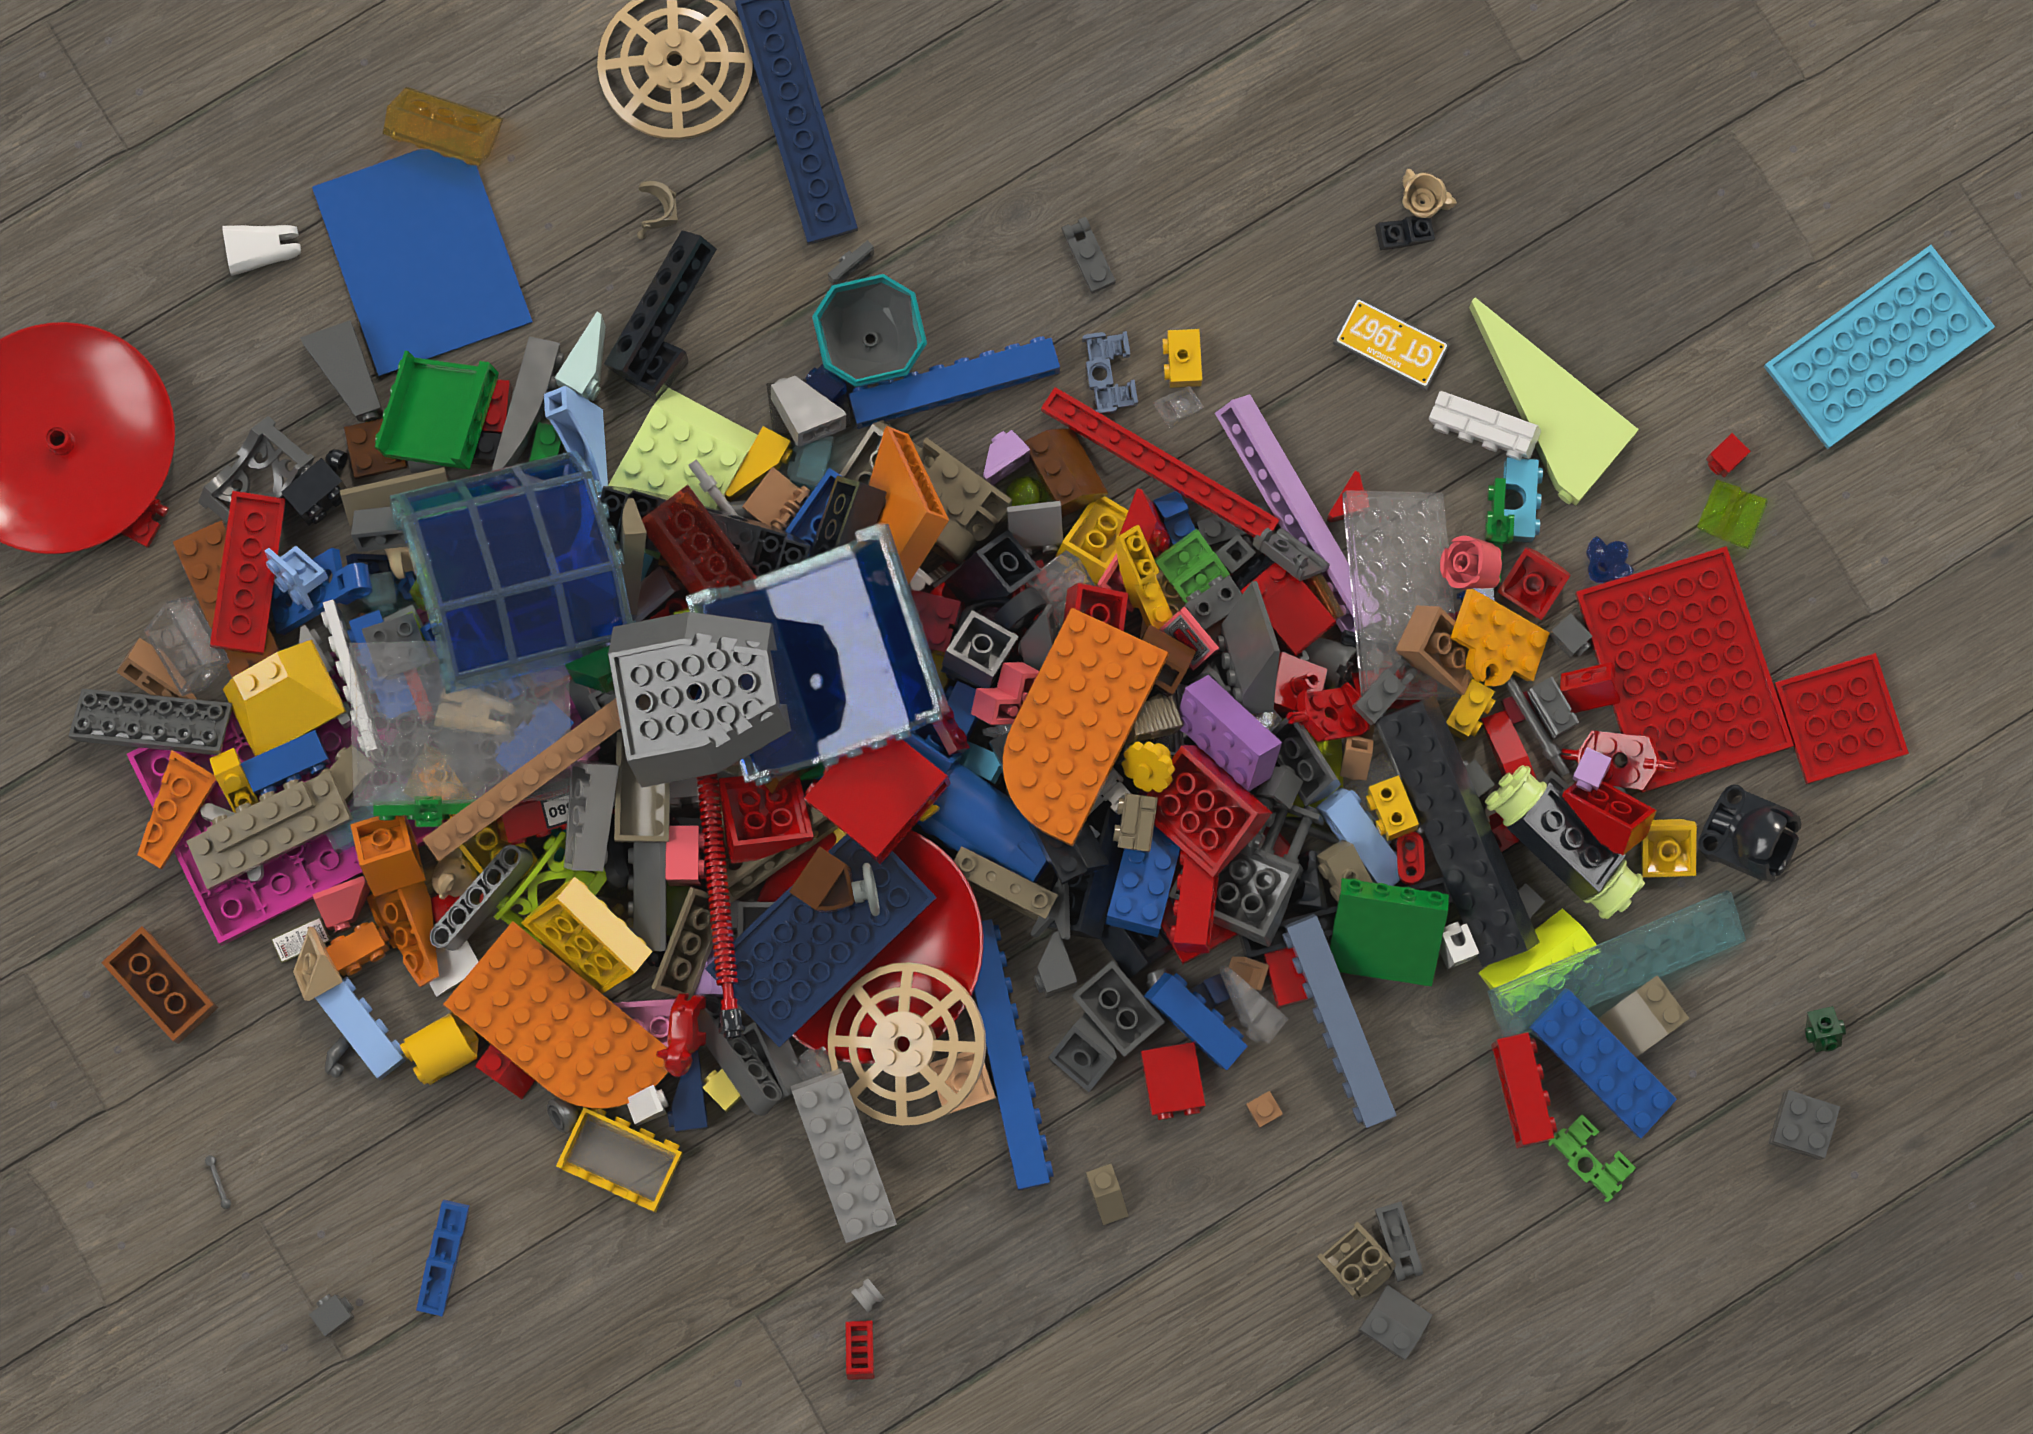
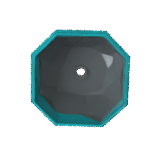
M885 274L832 285L812 316L824 368L855 387H863L907 376L927 345L916 294ZM873 336L876 340L874 343L869 344L866 342V338Z

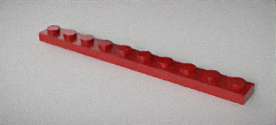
M1054 387L1041 407L1043 413L1254 538L1256 535L1261 536L1266 528L1274 532L1280 522L1278 518Z

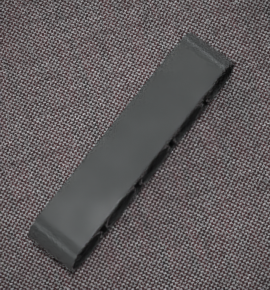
M507 845L502 848L430 932L432 945L451 951L459 949L533 864L531 851L515 845ZM518 853V860L514 863L515 855ZM501 873V879L497 883V876ZM483 893L484 897L482 902L480 903L479 899L481 894ZM466 913V920L462 922V917ZM447 933H449V938L447 942H445V936Z
M706 995L705 1009L700 1010L697 1019L698 1030L706 1032L707 1047L750 1110L756 1115L765 1116L781 1099L782 1091L742 1032L740 1033L741 1037L734 1039H725L724 1034H719L718 1029L721 1028V1002L712 995Z

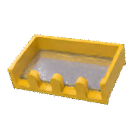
M584 1107L556 1167L656 1213L683 1156V1153L678 1151L680 1146L665 1139L664 1143L654 1140L655 1134L643 1128L637 1132L629 1128L630 1122L616 1117L615 1121L605 1117L607 1112L602 1109L591 1108L589 1110Z

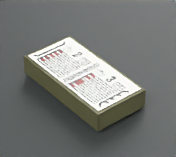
M321 917L271 938L282 964L299 956L309 927L316 929L325 945L331 942Z

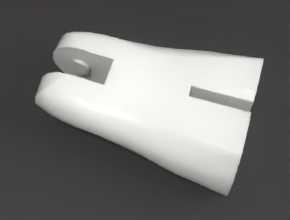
M222 226L231 276L276 262L289 260L301 254V245L298 243L280 245L281 240L298 237L299 234L296 226Z

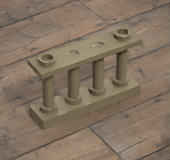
M962 846L954 860L963 872L972 890L1034 921H1037L1039 916L1044 919L1047 918L1058 896Z

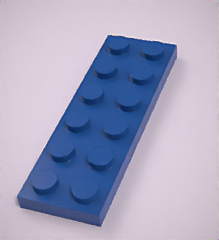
M1565 988L1529 1027L1638 1138H1642L1677 1100L1569 989Z

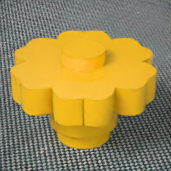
M1137 741L1124 752L1125 760L1122 762L1124 773L1128 778L1133 779L1136 787L1146 792H1150L1152 789L1156 792H1161L1173 781L1171 775L1175 768L1172 765L1171 753L1165 745L1160 743L1153 744L1149 741L1143 745Z

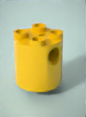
M451 1012L403 1039L404 1043L400 1044L407 1059L409 1058L411 1062L414 1061L417 1066L413 1070L419 1081L424 1085L427 1083L432 1085L441 1078L476 1060L479 1038L472 1028Z

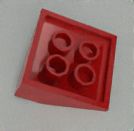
M757 774L719 778L718 783L725 836L731 864L757 861L813 840L814 836L800 777L773 795Z

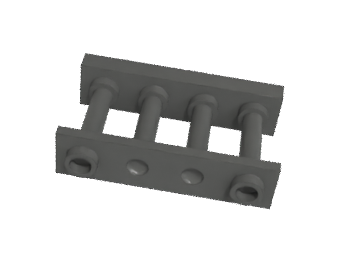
M1250 790L1249 792L1256 795L1257 791ZM1292 805L1291 809L1276 808L1275 820L1260 850L1274 855L1273 847L1287 813L1301 817L1302 820L1288 854H1284L1283 858L1279 857L1300 866L1297 877L1300 880L1304 869L1298 864V855L1312 822L1323 826L1324 819L1319 814L1320 811L1311 806L1301 808Z

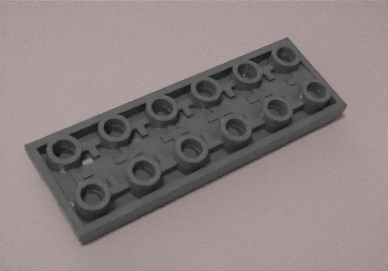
M82 689L69 732V738L79 742L218 755L221 753L233 706L232 703Z

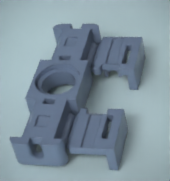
M1127 331L1123 332V334L1107 336V339L1103 332L1084 335L1082 342L1087 343L1089 361L1086 362L1089 388L1094 390L1097 407L1095 411L1102 415L1103 413L1114 414L1117 411V407H1113L1115 405H1118V408L1138 405L1135 380H1130L1127 386L1118 387V384L1113 386L1110 360H1114V356L1122 355L1123 358L1130 357ZM1121 341H1123L1125 353H1123ZM1095 368H1103L1107 372V377L1102 381H1097L1093 378L1092 372ZM1128 387H1130V389H1131V395H1132V398H1133V399H1131V400H1130V394H1129V388H1128Z

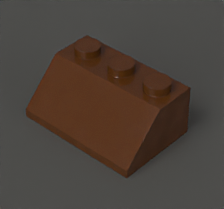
M1072 429L1045 430L1024 441L1030 449V462L1052 502H1061L1062 518L1108 495V491Z

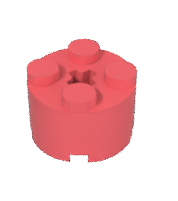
M1459 536L1454 538L1449 548H1445L1442 552L1440 571L1451 587L1465 591L1467 589H1474L1479 593H1483L1490 588H1495L1499 584L1502 568L1501 550L1492 543L1470 536Z

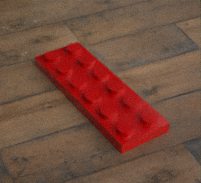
M232 491L209 647L263 655L275 574L271 572L266 564L268 558L264 551L270 548L278 555L286 499Z

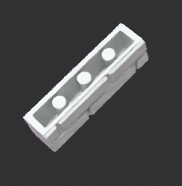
M1443 391L1439 392L1435 406L1429 416V421L1435 425L1433 429L1443 434H1448L1449 431L1458 433L1459 439L1472 443L1473 440L1483 442L1482 447L1497 452L1498 448L1507 451V456L1521 461L1522 457L1531 458L1541 433V429L1536 424Z

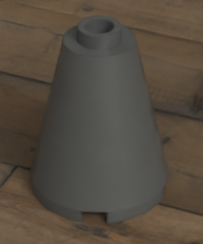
M1318 638L1305 649L1309 656L1308 662L1327 669L1324 683L1326 690L1340 688L1345 683H1350L1352 678L1349 675L1352 669H1357L1361 658L1360 649L1323 638Z

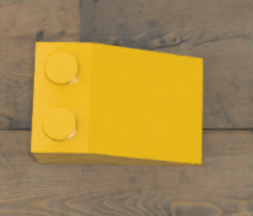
M1105 496L1090 503L1061 543L1054 561L1097 586L1117 553L1116 537L1120 534L1128 510Z

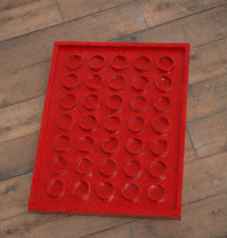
M1727 546L1576 591L1575 595L1586 629L1592 635L1590 641L1598 665L1612 662L1615 668L1614 684L1621 700L1619 703L1612 704L1621 734L1652 737L1660 758L1667 761H1677L1678 766L1667 765V767L1677 768L1676 773L1669 771L1658 772L1648 789L1640 790L1641 793L1794 746Z

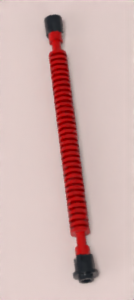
M718 774L697 777V787H700L698 788V794H700L698 795L699 807H701L700 814H702L700 819L704 821L701 822V827L704 828L702 833H705L704 855H708L704 857L705 862H708L705 863V868L708 869L706 870V875L708 876L706 877L708 882L707 889H710L708 896H712L708 898L709 903H712L709 905V909L712 910L710 911V916L713 917L710 918V922L713 924L711 925V930H713L712 937H715L712 939V942L717 944L713 946V951H718L714 952V958H718L714 960L715 965H718L715 966V971L719 972L716 973V978L719 979L716 980L718 986H722L723 990L722 1010L720 1011L721 1028L718 1029L719 1034H724L725 1039H734L741 1037L740 1033L745 1031V1026H742L741 1012L738 1010L737 999L734 998L733 985L738 983V978H734L737 977V971H733L737 969L736 964H733L736 963V958L733 957L735 956V951L733 950L735 947L732 943L734 942V937H731L733 930H729L733 927L732 923H728L732 921V917L728 916L731 915V909H728L731 906L728 902L730 901V896H728L729 889H727L729 886L728 882H725L728 880V876L724 875L727 874V868H724L727 865L726 861H724L726 860L725 848H723L725 845L724 841H722L724 835L720 834L723 833V827H720L722 826V820H720L722 819L720 814L721 807H719L721 804L720 800H717L720 798V794L717 793L719 792V787L717 786L719 785L717 780Z

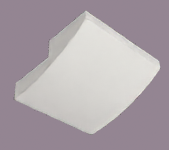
M447 933L445 936V942H447L449 938V933ZM467 940L459 949L454 951L436 947L439 977L429 983L436 997L460 985L479 962Z

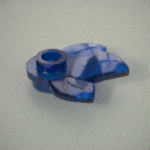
M1598 536L1594 537L1586 551L1587 557L1590 560L1588 565L1590 578L1597 583H1604L1610 579L1616 580L1632 575L1634 569L1625 563L1629 553L1627 544L1622 541H1614L1606 545ZM1598 566L1603 567L1606 571H1600Z

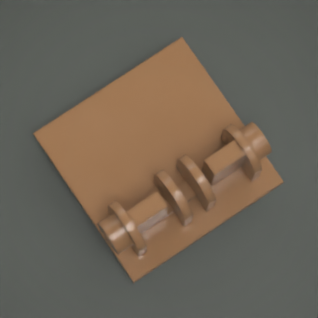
M772 467L742 508L758 521L785 531L808 499L811 491L805 486L798 488Z

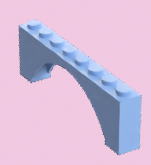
M563 386L544 394L545 417L550 420L557 431L572 463L580 492L582 518L579 537L572 551L554 559L556 583L595 605L616 597L612 544L589 538L603 486H608L603 409L567 386Z

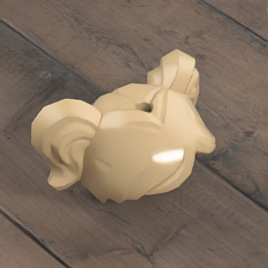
M1411 169L1406 170L1402 181L1405 188L1402 203L1404 208L1410 210L1416 217L1431 218L1440 209L1450 210L1457 204L1455 198L1449 192H1446V187L1442 180L1429 173L1415 175Z
M458 847L437 863L432 877V886L441 899H445L448 895L453 897L461 896L477 878V870L463 856V852Z

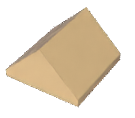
M314 927L308 928L293 971L302 996L307 1001L343 982L325 949L327 946Z

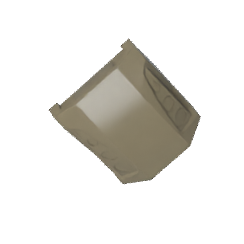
M1358 1221L1354 1224V1228L1323 1255L1320 1253L1317 1256L1319 1261L1342 1284L1355 1301L1372 1294L1389 1279L1396 1266L1390 1256Z

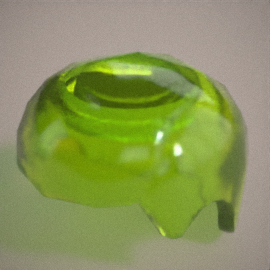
M1027 476L1014 479L1006 488L1005 494L1012 499V506L1046 503L1048 497L1043 484Z

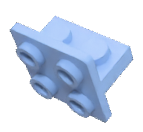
M297 546L281 557L270 548L264 551L268 558L266 564L271 572L276 575L275 583L282 592L288 591L290 597L297 605L302 604L310 610L313 605L307 593L328 579L325 570Z

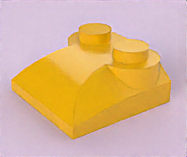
M1684 819L1653 820L1647 837L1642 840V876H1696L1697 824L1694 821Z

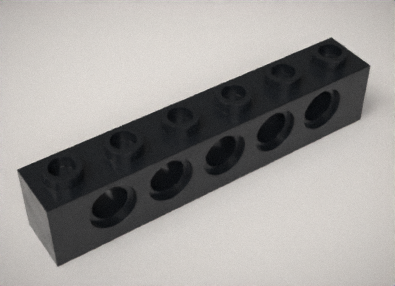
M683 230L680 232L605 360V366L622 378L637 383L640 382L717 248L700 235Z

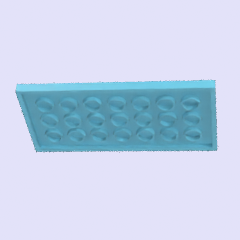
M1930 245L1766 363L1764 368L1828 450L1992 331L1995 326L1933 246Z

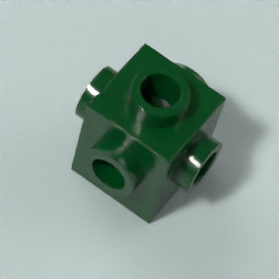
M1831 1006L1807 1012L1805 1036L1807 1042L1813 1044L1815 1052H1829L1842 1047V1037L1846 1035L1843 1020H1838L1834 1007Z

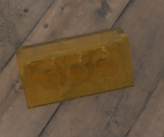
M405 87L387 106L383 134L390 136L396 141H406L415 144L420 149H430L439 152L444 157H454L463 160L466 164L481 166L491 153L503 118Z

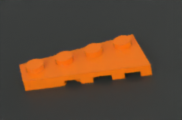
M173 750L171 751L170 760L161 781L162 785L158 797L155 799L154 809L137 854L161 870L217 782L214 774Z

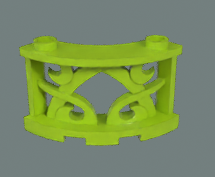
M561 831L556 837L551 835L542 846L545 851L512 893L509 896L506 895L496 906L498 911L494 915L496 920L501 918L508 925L512 921L515 922L546 949L548 948L521 923L524 918L520 916L532 913L538 907V884L566 878V883L573 877H576L587 885L591 893L596 895L607 880L605 869L592 873L590 871L565 868V854L561 862L555 861L554 854L561 846L565 849L566 833L564 831ZM547 862V864H548V866H549V868H550L551 870H547V871H543V872H540V873H539V871L542 869V867H543V866L545 865V863ZM528 886V898L520 896ZM515 904L523 906V910L519 911L518 914L511 909Z

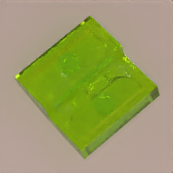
M1716 479L1697 528L1719 539L1749 550L1768 501L1766 498L1742 491L1741 487Z

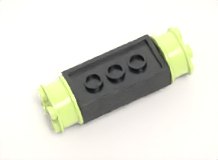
M1522 765L1513 775L1507 773L1498 783L1500 785L1499 789L1492 792L1485 800L1487 809L1489 811L1495 810L1504 819L1503 824L1582 901L1585 903L1591 902L1599 910V916L1602 919L1610 918L1617 910L1620 912L1626 910L1632 902L1630 898L1645 884L1641 874H1634L1626 866L1627 861L1624 859L1626 855L1614 853L1608 847L1601 844L1565 801L1562 793L1551 783L1538 782L1530 774L1531 768L1529 766Z

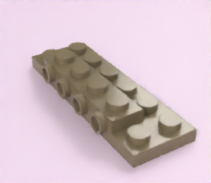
M327 771L307 782H299L298 779L291 780L283 785L284 790L276 794L274 791L267 792L259 797L260 802L252 806L250 803L238 806L235 809L236 814L230 817L221 815L211 821L213 825L208 827L207 831L187 840L186 842L206 888L212 890L352 821L353 818L332 771Z

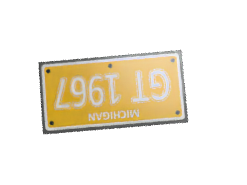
M1356 297L1333 341L1334 345L1424 391L1427 390L1450 346V343L1359 297Z

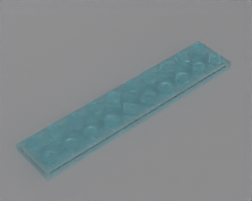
M1727 890L1487 992L1502 1038L1527 1032L1530 1033L1532 1030L1529 1027L1565 988L1569 989L1589 1008L1641 986L1657 975L1660 978L1745 942L1746 938L1732 893Z

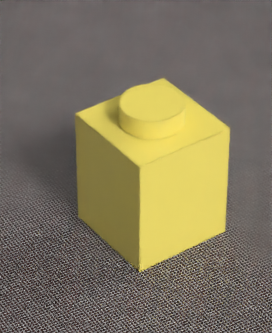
M723 1069L719 1072L713 1070L704 1079L706 1085L703 1089L726 1113L742 1098Z

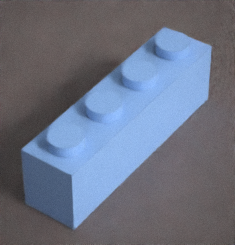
M1339 787L1319 804L1316 809L1320 811L1319 813L1339 841L1343 839L1354 845L1373 883H1384L1394 886L1400 881L1397 851L1394 852L1389 846L1391 841H1387L1385 834L1382 836L1379 834L1378 829L1374 825L1375 818L1370 812L1363 810L1360 805L1362 802L1360 797L1353 790L1349 791Z
M346 976L344 979L342 978V983L315 997V999L376 1078L382 1080L406 1061L402 1056L404 1052L396 1039L391 1042L387 1037L386 1033L389 1030L379 1018L375 1021L369 1012L373 1009L363 997L360 1000L356 997L353 991L357 988Z

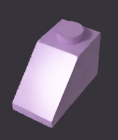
M1587 747L1573 776V780L1577 781L1576 786L1588 792H1591V789L1598 791L1610 767L1612 758Z

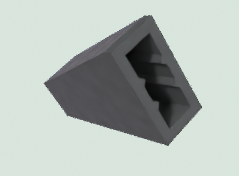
M351 320L300 337L306 350L359 422L373 421L378 419L380 414H383L379 397Z

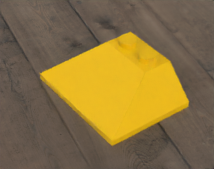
M308 640L276 652L232 677L223 688L229 703H232V710L255 757L303 736L347 712L313 640Z

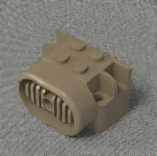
M926 437L923 441V448L918 455L949 519L931 550L951 563L961 564L973 548H983L993 538L1007 519V507H1012V499Z

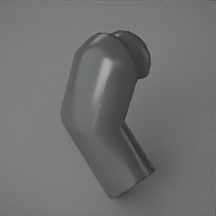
M342 1036L330 1048L326 1056L325 1071L334 1078H338L343 1073L344 1067L338 1062L340 1057L351 1046L348 1040Z

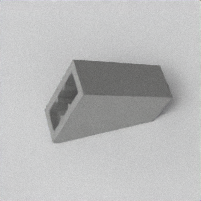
M797 376L779 379L771 385V400L798 448L846 429V413L844 410Z

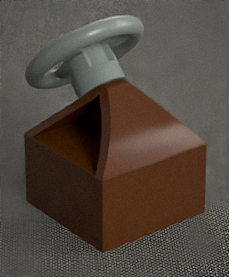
M820 846L789 891L820 913L839 911L854 905V903H862L864 900H868L872 915L878 916L880 914L878 893L871 865L864 863V880L853 882L851 868Z

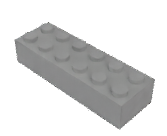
M842 1068L790 1086L845 1242L848 1243L897 1225Z

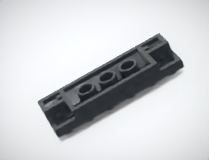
M1008 733L990 740L989 743L1001 766L1003 776V753ZM1026 819L1048 864L1051 863L1061 885L1082 875L1087 876L1109 866V862L1087 819L1073 846L1040 831Z

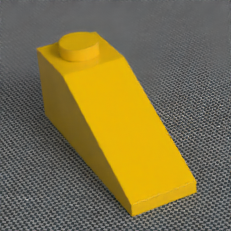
M763 426L725 493L726 500L732 502L757 485L772 467L778 470L782 463L787 464L793 454L791 441Z

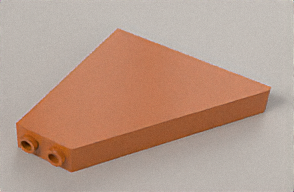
M888 426L884 429L869 486L886 491L887 494L885 497V507L880 512L876 522V532L871 537L867 548V558L861 565L869 569L867 601H858L857 605H850L847 612L844 613L841 622L845 638L852 644L861 642L868 647L873 642L949 521L909 434Z

